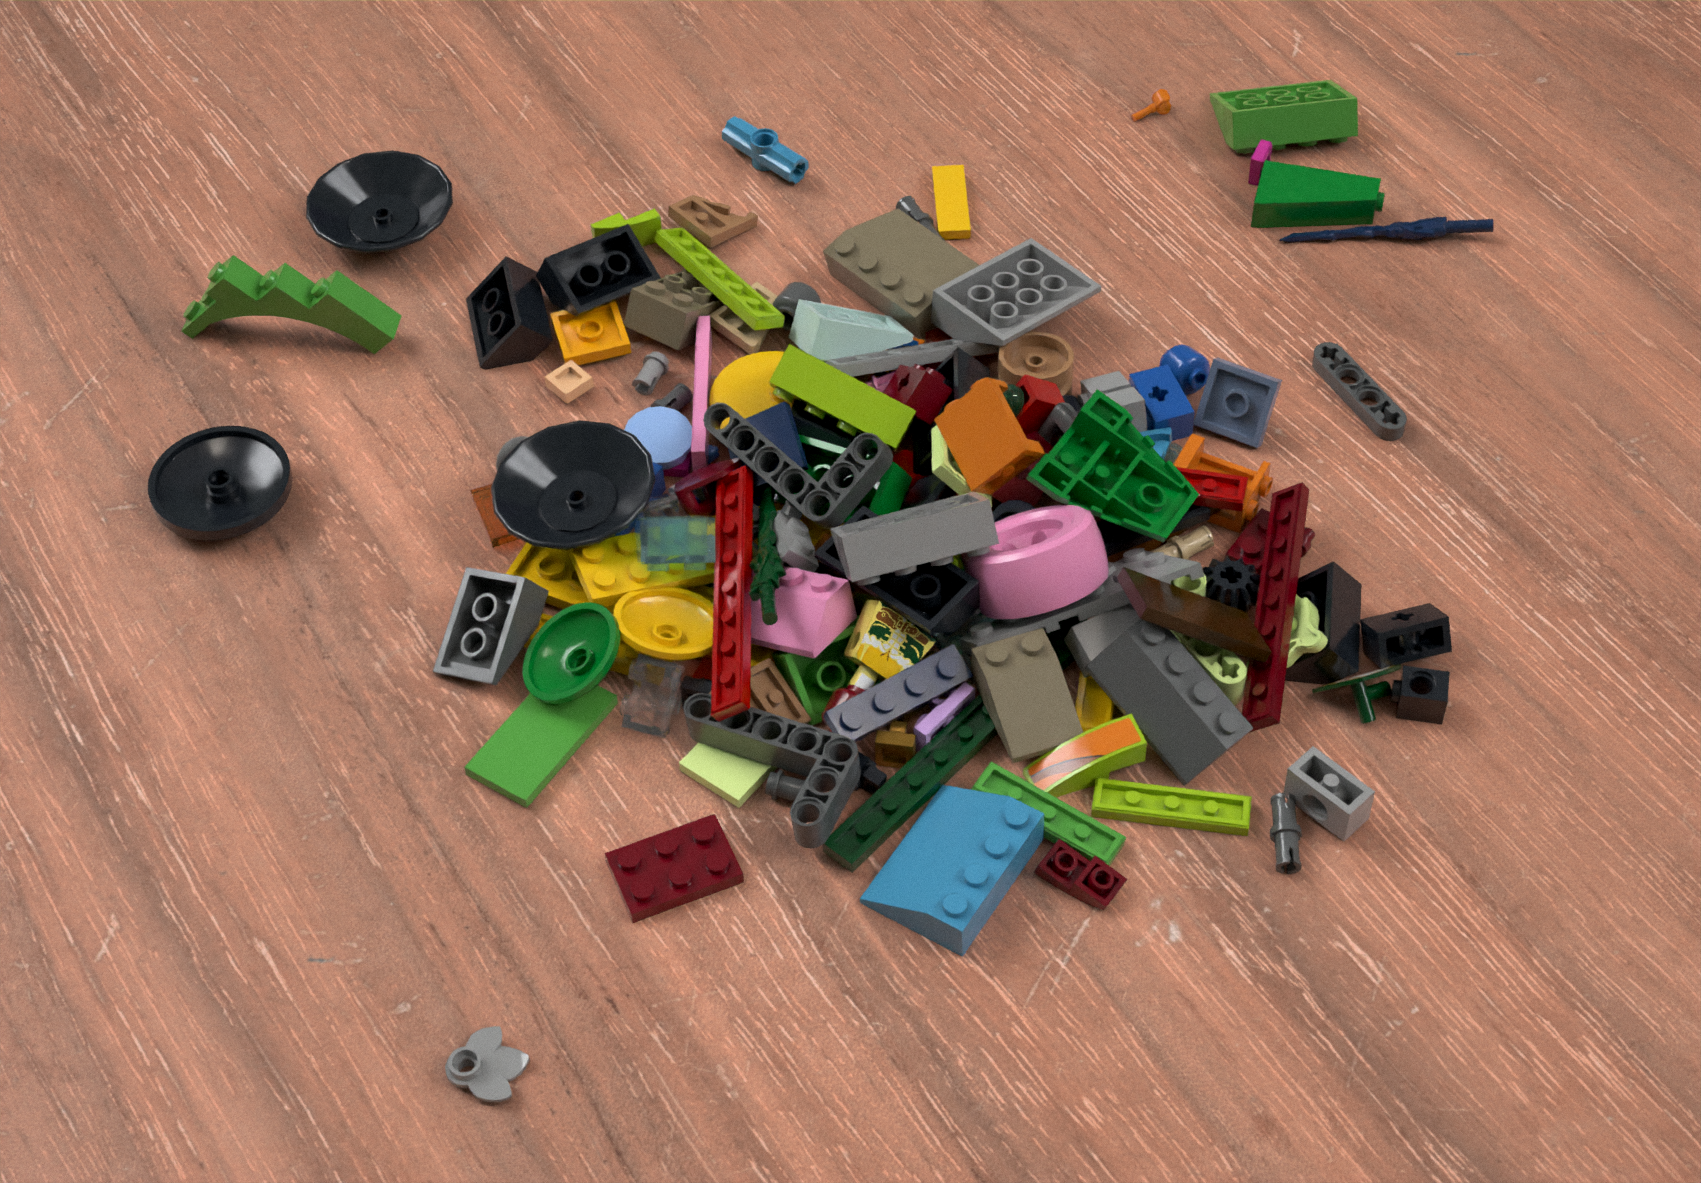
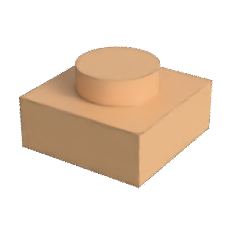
M572 360L545 376L546 386L566 404L594 387L593 378Z

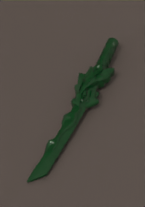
M771 485L760 496L758 555L749 565L756 574L753 577L754 581L750 585L749 595L753 601L760 599L762 620L767 625H773L778 620L775 590L780 587V578L786 575V571L782 567L784 565L783 561L777 556L778 551L775 546H772L776 542V534L772 528L777 511L774 506L775 489Z

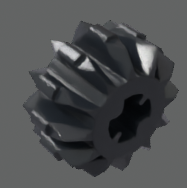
M1226 555L1223 562L1212 559L1209 567H1203V573L1207 581L1205 597L1246 613L1251 609V606H1256L1260 575L1256 574L1254 564L1244 565L1242 557L1237 561H1231Z

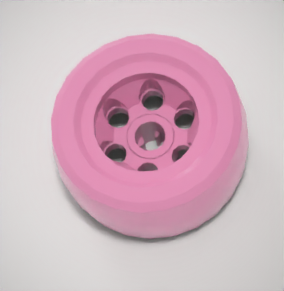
M1074 505L1040 507L995 522L999 544L989 546L990 552L972 557H969L967 552L961 554L964 571L979 581V610L983 615L994 619L1025 618L1062 608L1091 594L1105 582L1109 573L1104 541L1093 515L1089 510Z

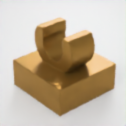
M893 721L891 722L890 731L877 730L875 739V763L877 766L902 768L916 755V735L906 734L907 722Z

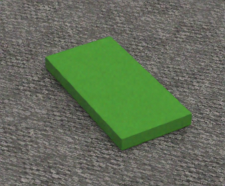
M597 685L578 699L562 704H548L538 700L530 693L464 767L466 775L527 808L618 704L617 695Z

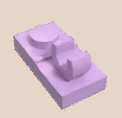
M964 682L957 690L953 689L945 693L943 696L947 697L946 699L936 698L929 702V707L932 711L929 714H923L913 728L914 735H916V752H919L975 699L974 687Z

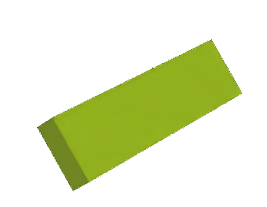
M1096 778L1091 817L1248 836L1252 796Z

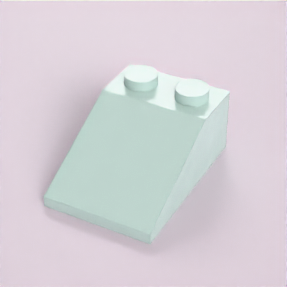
M801 299L798 300L789 338L798 346V349L823 362L830 359L887 350L910 343L914 337L912 333L891 316Z

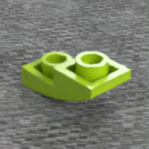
M655 208L627 220L620 213H617L591 224L592 238L629 224L641 246H647L656 243L654 241L655 231L662 229L661 217Z

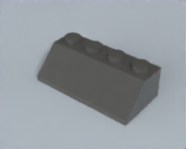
M1140 619L1085 667L1086 671L1125 716L1132 713L1147 743L1184 786L1253 729L1252 725L1169 629Z

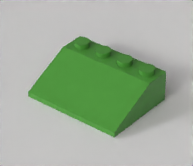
M1332 80L1210 93V102L1224 140L1237 153L1254 152L1261 139L1272 142V150L1286 148V144L1298 143L1299 146H1313L1317 144V140L1328 139L1332 143H1341L1348 141V137L1358 136L1357 97Z

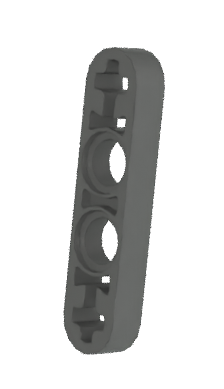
M1324 342L1317 345L1313 353L1312 367L1377 437L1386 441L1400 439L1405 432L1407 417L1402 409L1341 346L1332 342ZM1345 376L1352 377L1356 379L1357 382L1354 384H1346L1342 382L1340 378ZM1371 398L1377 401L1378 404L1368 406L1360 400Z

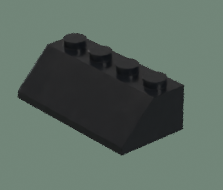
M959 347L935 369L945 377L943 383L953 389L937 416L944 412V408L948 403L960 399L967 394L976 381L987 377L990 378V369ZM914 420L913 473L920 474L921 476L934 474L932 473L931 429L937 425L935 420L931 425Z
M862 506L843 525L879 515ZM831 536L814 552L815 558L847 578ZM931 562L916 565L917 571L910 574L895 576L893 571L881 574L880 581L872 584L858 585L857 581L853 582L931 635L957 631L980 607L979 581L952 563L931 566Z

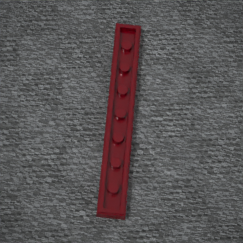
M1303 482L1272 493L1254 621L1255 627L1270 648L1271 654L1266 662H1259L1249 658L1242 715L1253 727L1250 732L1280 723L1309 498V489Z

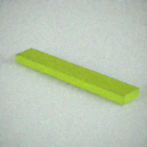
M684 228L659 229L655 231L654 241L753 330L783 327L785 316Z

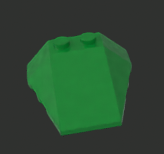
M1097 389L1079 411L1069 429L1049 454L1045 453L1028 474L1026 480L1056 501L1066 505L1082 507L1089 510L1094 516L1164 543L1199 493L1170 460L1165 462L1153 448L1155 442L1150 436H1142L1131 423L1134 419L1131 414Z

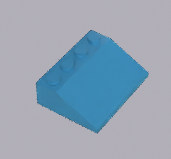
M942 785L863 893L860 903L963 957L1043 841L1044 813L1010 796Z

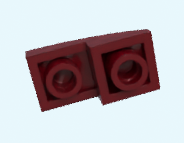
M1060 839L1057 840L1034 871L1035 874L1059 890L1102 910L1106 909L1127 881V878L1097 856H1094L1089 861Z

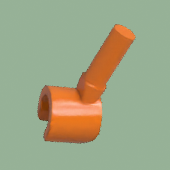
M1160 89L1152 95L1153 103L1132 114V120L1136 122L1155 112L1162 115L1168 114L1171 110V104L1167 90Z

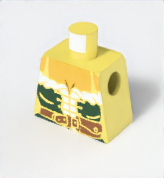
M867 599L844 652L846 658L859 666L848 684L867 690L873 687L877 680L882 682L918 663L934 645L936 640L881 601Z

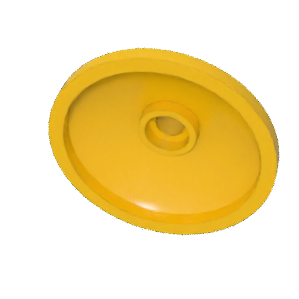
M677 587L632 591L622 596L614 607L613 615L619 624L620 638L632 649L643 655L665 661H687L712 652L713 603L699 594Z

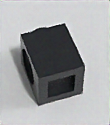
M1403 665L1401 679H1393L1390 702L1397 703L1396 718L1442 725L1448 703L1450 672Z

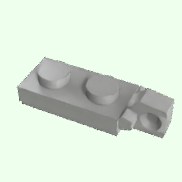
M786 500L783 508L777 511L772 528L776 534L775 544L779 557L783 562L794 568L815 572L819 564L814 555L815 548L809 535V529L800 521L803 513Z

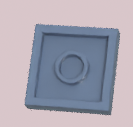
M1218 357L1213 359L1193 425L1256 448L1260 447L1282 380Z

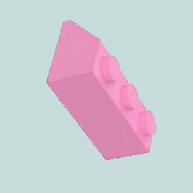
M782 566L786 571V575L780 578V587L775 590L778 620L773 625L765 624L762 620L760 599L758 601L752 600L751 644L815 659L857 618L849 580L833 577L828 574H819L799 568ZM752 570V582L754 581V580H753V577L756 575V574L753 572V570Z

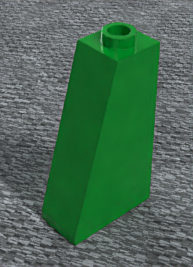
M1265 160L1254 200L1251 227L1274 228L1373 224L1375 211L1382 212L1385 193L1379 192L1381 178Z

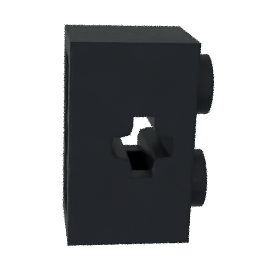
M1431 603L1360 619L1364 655L1380 668L1452 652L1449 616Z

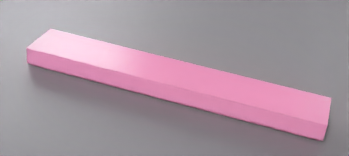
M698 316L696 323L691 442L693 472L708 465L709 431L704 426L703 419L707 408H709L711 391L712 332L710 316Z

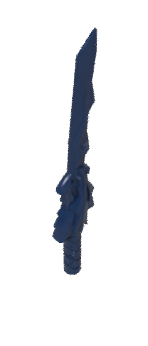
M1446 216L1433 217L1414 222L1396 221L1386 226H1360L1341 230L1292 233L1281 238L1279 241L1336 240L1350 237L1373 238L1378 235L1421 240L1427 237H1443L1447 233L1493 232L1494 223L1493 219L1447 221Z

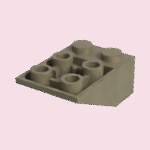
M683 269L681 272L665 275L661 279L648 281L646 284L632 288L624 326L676 350H681L696 344L698 316H708L723 306L724 303L691 273Z

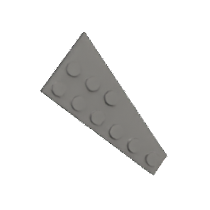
M1144 548L1131 549L1123 554L1124 558L1114 563L1108 562L1109 573L1107 579L1091 594L1074 603L1047 613L1017 619H997L991 623L983 622L970 628V633L958 638L962 651L971 655L972 648L1039 628H1043L1046 633L1061 629L1059 621L1077 616L1079 621H1083L1130 604V600L1117 579L1123 567L1171 584L1172 580L1183 576L1190 577L1192 581L1204 577L1201 563L1164 555L1163 552L1145 551Z

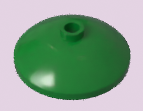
M585 602L567 607L550 618L536 633L525 654L522 673L524 684L528 691L544 703L562 704L578 699L594 689L608 674L618 653L620 630L616 617L600 604Z

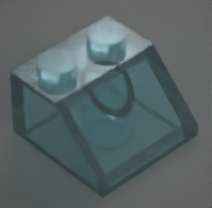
M707 515L636 517L634 520L637 560L640 564H647V571L669 570L670 563H684V570H705L706 563H716L714 517Z

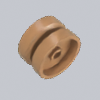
M1030 331L1001 346L998 355V380L1005 381L1008 386V390L1003 393L1004 397L1025 374L1057 384L1062 396L1072 395L1074 352L1070 344L1061 337L1047 332Z

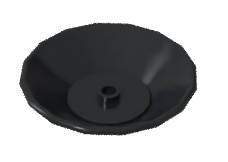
M394 150L364 153L339 162L317 179L306 198V219L318 237L338 249L360 253L395 251L421 241L443 223L453 205L452 183L440 166L420 155Z
M578 420L549 426L522 440L500 463L491 486L494 514L509 534L535 547L571 550L599 544L628 528L648 505L656 481L651 454L635 435L610 423Z

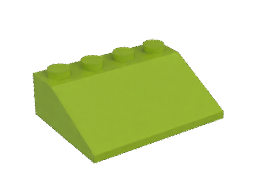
M791 344L788 345L769 381L770 386L775 388L773 394L788 403H792L793 399L806 405L804 411L821 420L826 415L838 421L836 428L855 437L857 432L860 434L873 433L893 451L897 450L909 430L916 410Z

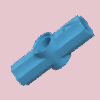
M734 116L727 121L725 128L722 130V140L751 157L752 165L757 170H772L787 181H792L796 184L803 179L805 172L809 168L808 160L781 144L778 134L772 129H757L745 120Z

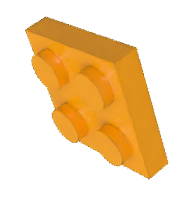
M616 300L577 317L565 310L550 313L551 323L564 364L572 360L577 365H582L632 353L631 344Z

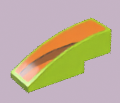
M1131 713L1094 727L1060 744L1023 769V776L1027 782L1052 796H1063L1095 786L1096 778L1109 779V772L1144 762L1147 742Z

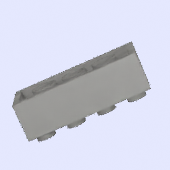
M976 492L950 497L830 529L845 575L851 582L857 581L858 585L880 581L881 574L893 571L895 576L910 574L917 571L916 565L931 562V566L948 564L954 561V555L966 552L969 557L990 552L989 546L999 544L990 501Z

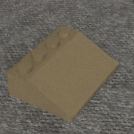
M895 209L845 230L823 250L831 276L883 314L891 316L921 340H924L937 328L936 325L931 323L933 290L979 266V264L900 209Z

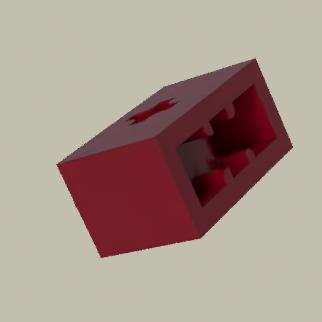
M900 364L883 393L916 410L915 421L931 425L953 389L943 383L945 377L930 367L925 369L918 364H914L913 367Z

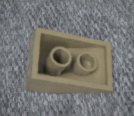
M1043 628L972 648V680L1012 763L1046 754L1060 744L1083 733L1058 657Z

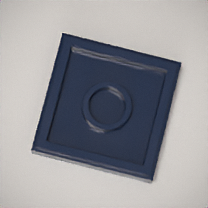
M784 401L746 418L750 424L804 470L809 469L790 404ZM754 438L746 443L744 451L752 447ZM728 448V451H729V454H730V458H731V459H733V458H738V456L735 455V454ZM779 459L771 463L769 472L777 469ZM743 462V464H742L741 466H739L738 468H740V467H742V466H745V465H746L748 468H750V467H749L745 462ZM751 469L753 471V493L770 486L769 483Z

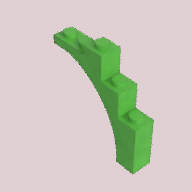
M232 255L223 264L220 262L216 263L209 272L207 278L210 280V284L199 302L192 301L185 310L183 317L186 318L181 332L193 339L209 324L224 319L242 316H276L305 321L324 327L355 341L375 354L394 339L402 315L338 270L326 279L324 277L320 278L315 284L287 263L282 264L275 271L269 270L263 276Z

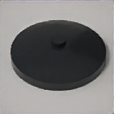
M218 426L192 433L170 446L159 457L151 470L148 479V495L155 515L169 530L191 539L223 540L253 531L273 518L288 499L292 488L293 476L284 448L273 437L249 427Z

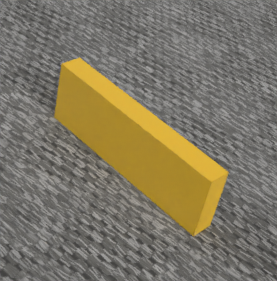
M964 165L932 166L937 232L944 240L971 238Z

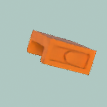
M989 377L976 381L967 394L960 399L948 403L944 408V412L934 420L971 491L991 495L1045 453L1038 441L1026 438L1003 395L1008 390L1006 382Z
M1191 434L1174 462L1175 467L1248 477L1242 512L1222 509L1207 520L1213 524L1241 533L1246 522H1251L1257 514L1260 504L1258 501L1261 496L1266 498L1273 484V478L1269 477L1271 463L1263 461L1258 471H1254L1203 452L1204 437Z

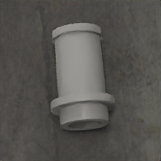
M652 352L644 357V366L632 382V385L636 386L635 390L642 395H650L660 377L669 370L668 358L660 352Z

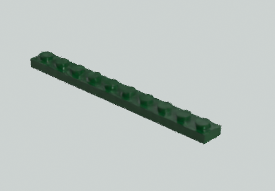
M1077 616L1059 621L1061 629L1046 633L1058 657L1062 671L1075 660L1064 638L1071 627L1086 621H1079ZM980 694L829 836L822 845L824 853L853 873L920 809L942 785H945L998 734Z

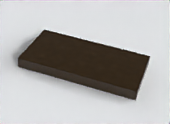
M1125 567L1122 568L1117 576L1118 582L1140 619L1259 662H1266L1270 656V648L1245 611Z

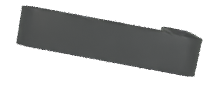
M725 403L712 404L704 414V426L711 434L807 518L826 530L838 527L844 522L885 474L893 461L892 450L885 442L873 433H863L852 441L823 477L816 481L729 405ZM730 417L728 425L720 429L722 421ZM754 438L752 447L744 451L746 443ZM878 447L876 456L866 460L869 450ZM779 459L777 469L769 472L771 463ZM854 475L852 484L842 488L845 478ZM804 481L803 489L799 493L794 494L795 486L799 482ZM830 503L828 512L823 516H819L821 506Z
M698 693L690 696L685 701L683 709L689 735L693 740L807 777L790 810L796 842L804 848L812 849L823 845L829 838L861 776L859 753L854 740L753 707L719 722L711 716V694Z

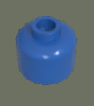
M1183 344L1177 345L1162 355L1159 366L1169 365L1185 395L1196 393L1206 384L1210 371L1209 361L1192 347Z

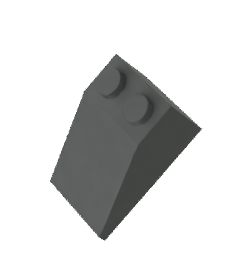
M466 567L433 672L496 686L538 627L549 591L526 577Z

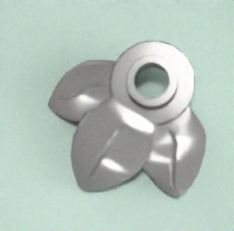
M487 1027L473 1033L466 1046L460 1047L451 1053L446 1062L445 1071L448 1080L453 1085L460 1088H469L477 1099L485 1102H502L512 1097L508 1082L516 1079L523 1073L529 1064V1055L515 1048L501 1046V1027ZM466 1066L473 1067L471 1071L460 1072Z

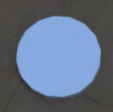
M663 406L648 407L631 417L624 429L637 437L651 454L652 462L663 466V470L681 464L687 458V454L691 449L692 425L686 416L675 409Z

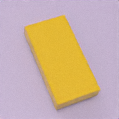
M1080 670L1075 710L1082 730L1085 732L1113 719L1114 702L1092 676L1085 678Z

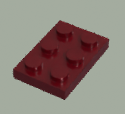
M715 814L605 853L606 863L632 923L744 883L743 872Z

